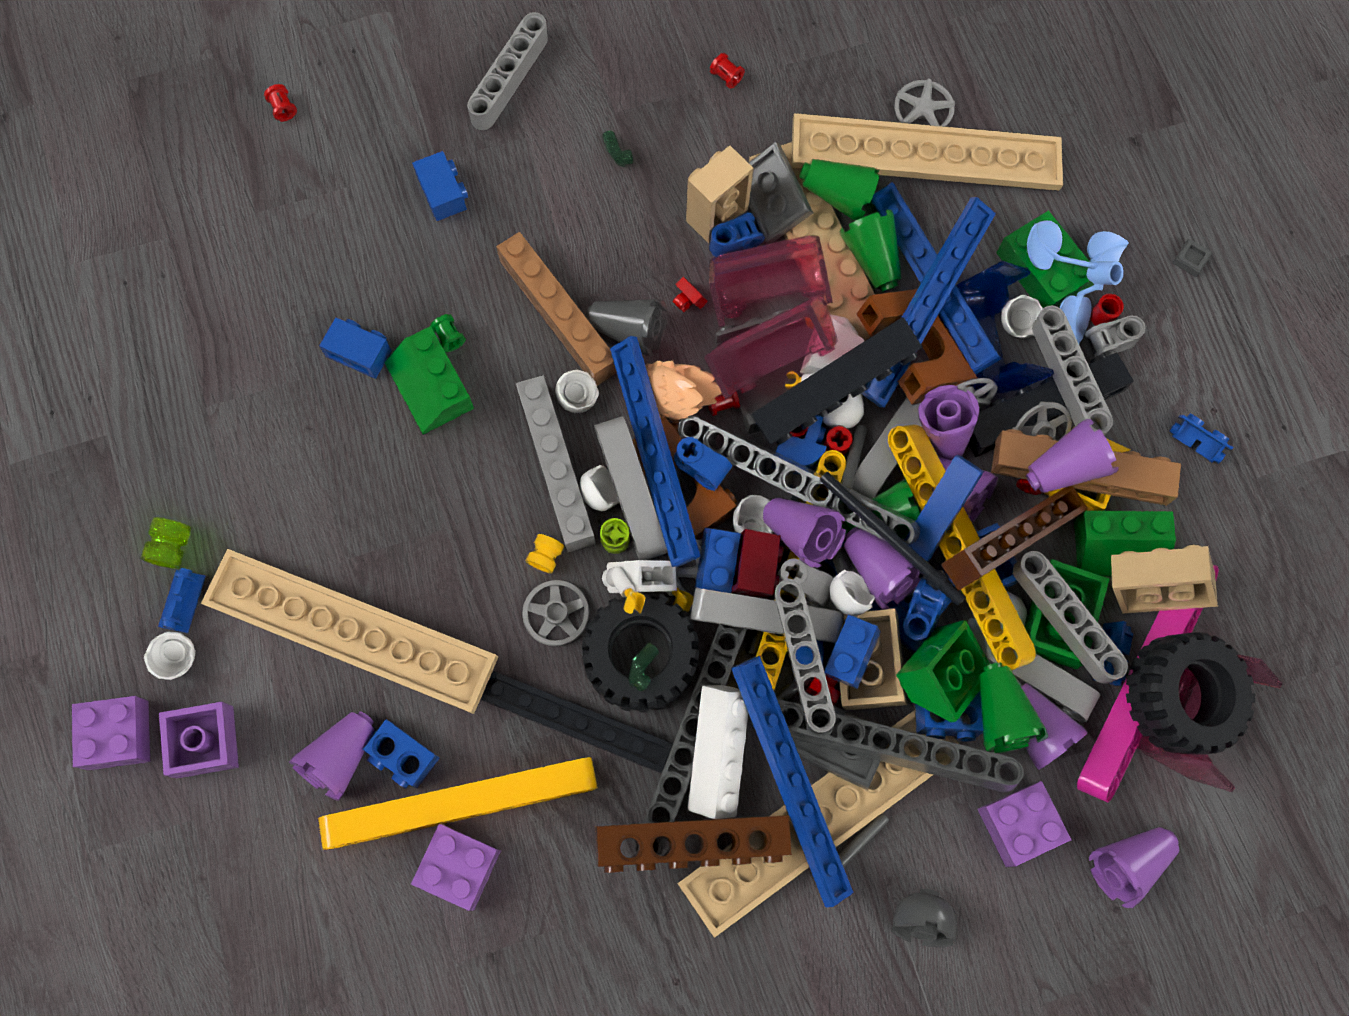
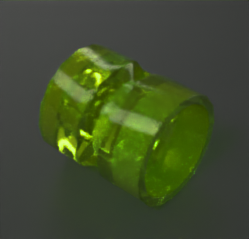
M153 518L148 532L152 539L145 542L140 559L157 566L179 569L184 555L181 546L187 545L192 528L174 520Z

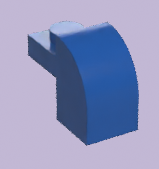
M819 415L815 416L818 421L808 427L805 439L793 436L779 445L776 452L811 470L816 468L827 446L821 445L826 428L821 427L824 417ZM773 460L771 468L776 469V464Z

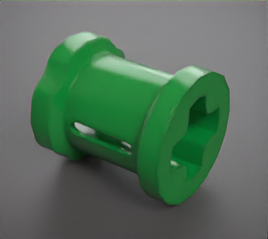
M444 314L430 324L434 333H437L440 338L441 346L445 352L454 351L465 343L466 338L462 333L458 332L451 314Z

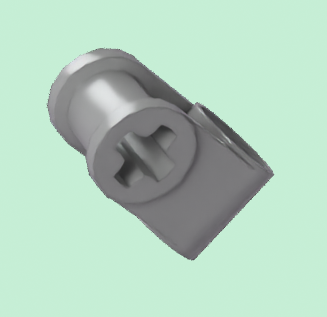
M1131 315L1094 326L1085 332V336L1092 342L1096 351L1095 357L1104 353L1106 356L1134 347L1145 333L1146 327L1141 318ZM1124 329L1131 331L1133 336L1127 335Z
M798 559L785 561L777 573L779 575V583L789 579L790 571H794L796 573L794 580L801 584L807 605L825 609L830 599V584L834 577L810 567ZM786 586L782 588L783 591L798 597V593L793 587Z

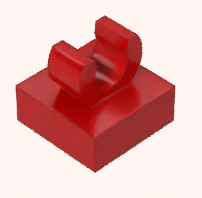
M682 277L675 284L682 293L677 295L672 302L683 312L688 310L692 304L701 309L708 302L685 277Z
M826 675L832 704L834 705L841 692L834 689L838 681ZM814 678L806 692L813 696L817 695L821 690L819 680Z

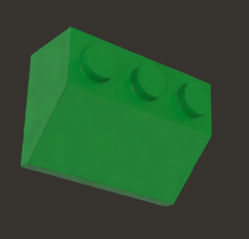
M431 326L405 338L384 362L423 435L474 409L469 394Z
M1083 511L1074 519L1077 568L1103 577H1112L1111 555H1119L1125 551L1137 553L1151 552L1157 548L1172 550L1176 542L1173 511Z
M963 620L937 627L896 676L911 702L949 722H956L980 691L979 675L984 672L983 668L990 665L967 621Z

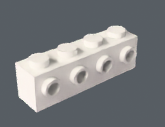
M724 685L702 686L688 810L712 819L730 818L737 815L748 710L741 692L737 688Z

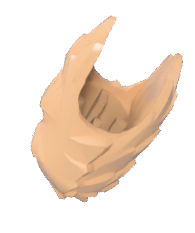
M673 360L666 362L656 361L645 365L661 419L666 417V419L669 418L677 424L679 419L688 418V416L696 414L699 409L703 408L702 406L715 404L717 402L715 397L723 392V388L714 382L716 379L714 375L700 370L701 368L695 365L674 364Z

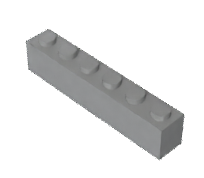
M544 375L518 382L516 387L567 553L595 545L592 527Z

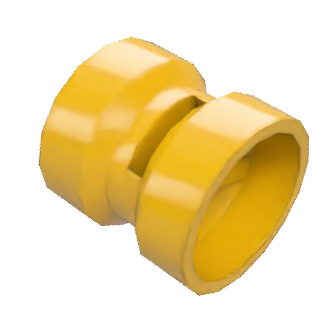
M538 534L534 541L535 551L530 552L525 561L532 567L551 574L556 567L553 559L562 554L565 546L552 537Z

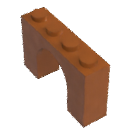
M918 289L870 295L856 313L870 336L875 335L900 319ZM937 316L921 343L929 361L913 363L898 380V383L913 405L922 403L925 395L939 386H956L963 382L977 379V376Z
M666 417L661 419L674 466L677 467L674 462V455L677 445L682 438L678 433V425L675 422L670 424ZM634 438V439L632 440V442H633V445H634V448H635V451H636V454H637V457H638V460H639V463H640V466H641L643 475H645V470H644V467H643V463H642V460H641V456H640V453H639V449H638V446H637V442H636V439ZM690 451L687 454H684V456L687 458L690 455H693V453ZM691 477L696 486V494L686 508L695 539L700 540L703 538L704 528L715 529L734 515L737 500L729 489L723 490L719 485L715 491H711Z

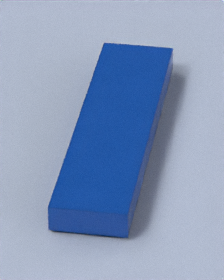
M960 455L954 457L916 520L920 527V535L917 541L909 546L927 562L931 559L984 473L982 469ZM910 531L904 539L905 541L910 537Z

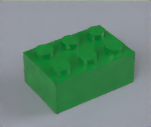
M1048 210L1004 237L996 254L1029 296L1039 301L1042 308L1051 305L1060 308L1062 301L1067 296H1077L1079 291L1091 287L1093 283L1087 278L1088 267L1054 259L1051 267L1043 270L1035 267L1030 261L1027 251L1030 230L1034 223L1048 220L1056 223L1062 233V245L1057 254L1090 262Z
M1053 559L1049 560L1098 622L1109 578ZM1045 586V594L1049 598L1055 599L1054 590L1051 587ZM1032 600L1024 627L1034 644L1036 654L1044 659L1073 669L1083 666ZM1064 611L1066 621L1074 624L1075 618L1073 614L1069 611ZM1084 636L1085 645L1091 649L1093 640L1089 636Z

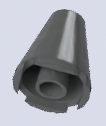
M658 299L595 301L592 306L588 307L586 318L597 332L619 343L629 336L637 337L642 354L654 356L655 354L652 350H659L665 335L667 320L662 319V311L667 312V306L665 301Z

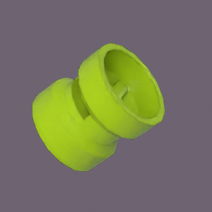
M612 518L603 523L600 529L603 548L612 554L622 553L628 548L630 543L629 527L623 520Z

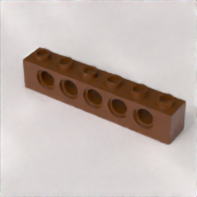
M1073 486L1065 487L957 553L941 565L959 591L1088 508Z
M789 815L595 826L596 866H604V873L624 872L623 865H636L637 871L656 870V863H668L669 869L688 868V861H700L701 867L720 866L719 859H732V865L751 864V857H763L764 863L783 862V855H792ZM754 831L760 832L763 836V844L757 850L753 849L749 844V836ZM724 832L729 834L732 839L730 849L725 852L721 851L717 845L719 835ZM692 834L698 836L701 842L700 849L693 854L689 853L685 847L687 837ZM659 836L665 837L669 842L667 853L661 856L657 855L653 850V842ZM627 838H632L637 843V852L632 857H625L620 850L621 843Z

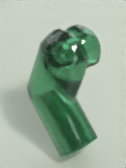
M611 130L604 132L602 138L605 147L616 164L621 167L632 164L634 160L631 150L621 151L615 132Z
M647 643L632 660L628 681L632 688L636 687L638 691H644L650 684L651 679L644 672L659 654L658 649L651 643Z

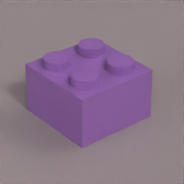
M137 696L72 704L73 767L94 770L150 762L148 701Z
M217 702L159 713L164 776L177 779L239 768L233 706L224 702Z
M1042 781L1032 783L978 808L1005 867L1018 866L1071 841Z
M439 824L411 885L468 911H473L501 850Z

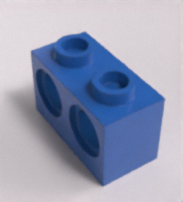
M980 694L974 697L963 712L969 716L970 724L963 722L961 717L956 722H949L940 717L941 721L936 722L931 718L930 711L915 704L917 734L937 739L955 736L958 741L970 742L975 741L983 733Z
M387 719L363 748L370 755L367 759L369 763L381 771L384 767L394 773L391 779L405 789L409 785L418 788L440 759ZM386 740H393L395 744L393 752L383 756L381 753L382 744ZM416 757L419 760L418 770L412 774H407L405 770L406 762L410 758Z

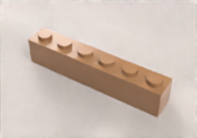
M518 232L496 246L501 264L581 369L591 375L594 381H596L597 386L616 374L610 348L523 235Z
M1016 429L1002 430L995 440L991 473L1027 479L1026 474L1030 473L1028 466L1058 441L1053 440L1048 435L1030 436ZM1113 451L1116 461L1112 462L1111 465L1112 467H1118L1116 473L1072 485L1075 489L1167 506L1178 498L1181 464L1171 462L1166 457L1148 458L1134 451L1123 453Z

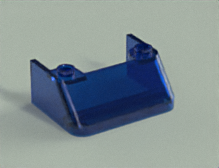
M1001 261L956 285L1001 360L975 374L977 379L988 378L993 380L997 385L996 393L1017 391L1054 375L1053 369L1030 363L1011 362L1005 365L994 315L1002 312V309L1009 301L1007 286L1030 275L1029 269L1005 261ZM939 315V318H940L941 322L943 323V325H944L945 328L947 329L948 333H949L950 336L952 337L951 333L949 332L948 328L946 327L945 323L943 322L941 316ZM976 383L969 387H974L975 391H977L987 383Z

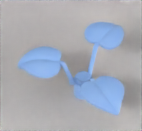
M1048 220L1034 223L1028 236L1027 251L1030 261L1035 267L1047 270L1051 267L1054 259L1088 267L1087 278L1094 285L1079 291L1077 296H1067L1060 305V309L1065 313L1077 342L1080 344L1088 327L1092 312L1091 301L1089 298L1084 297V295L1095 290H1103V285H1117L1121 282L1123 266L1118 261L1129 242L1112 232H1097L1088 242L1087 253L1090 257V262L1057 254L1062 245V233L1056 223Z

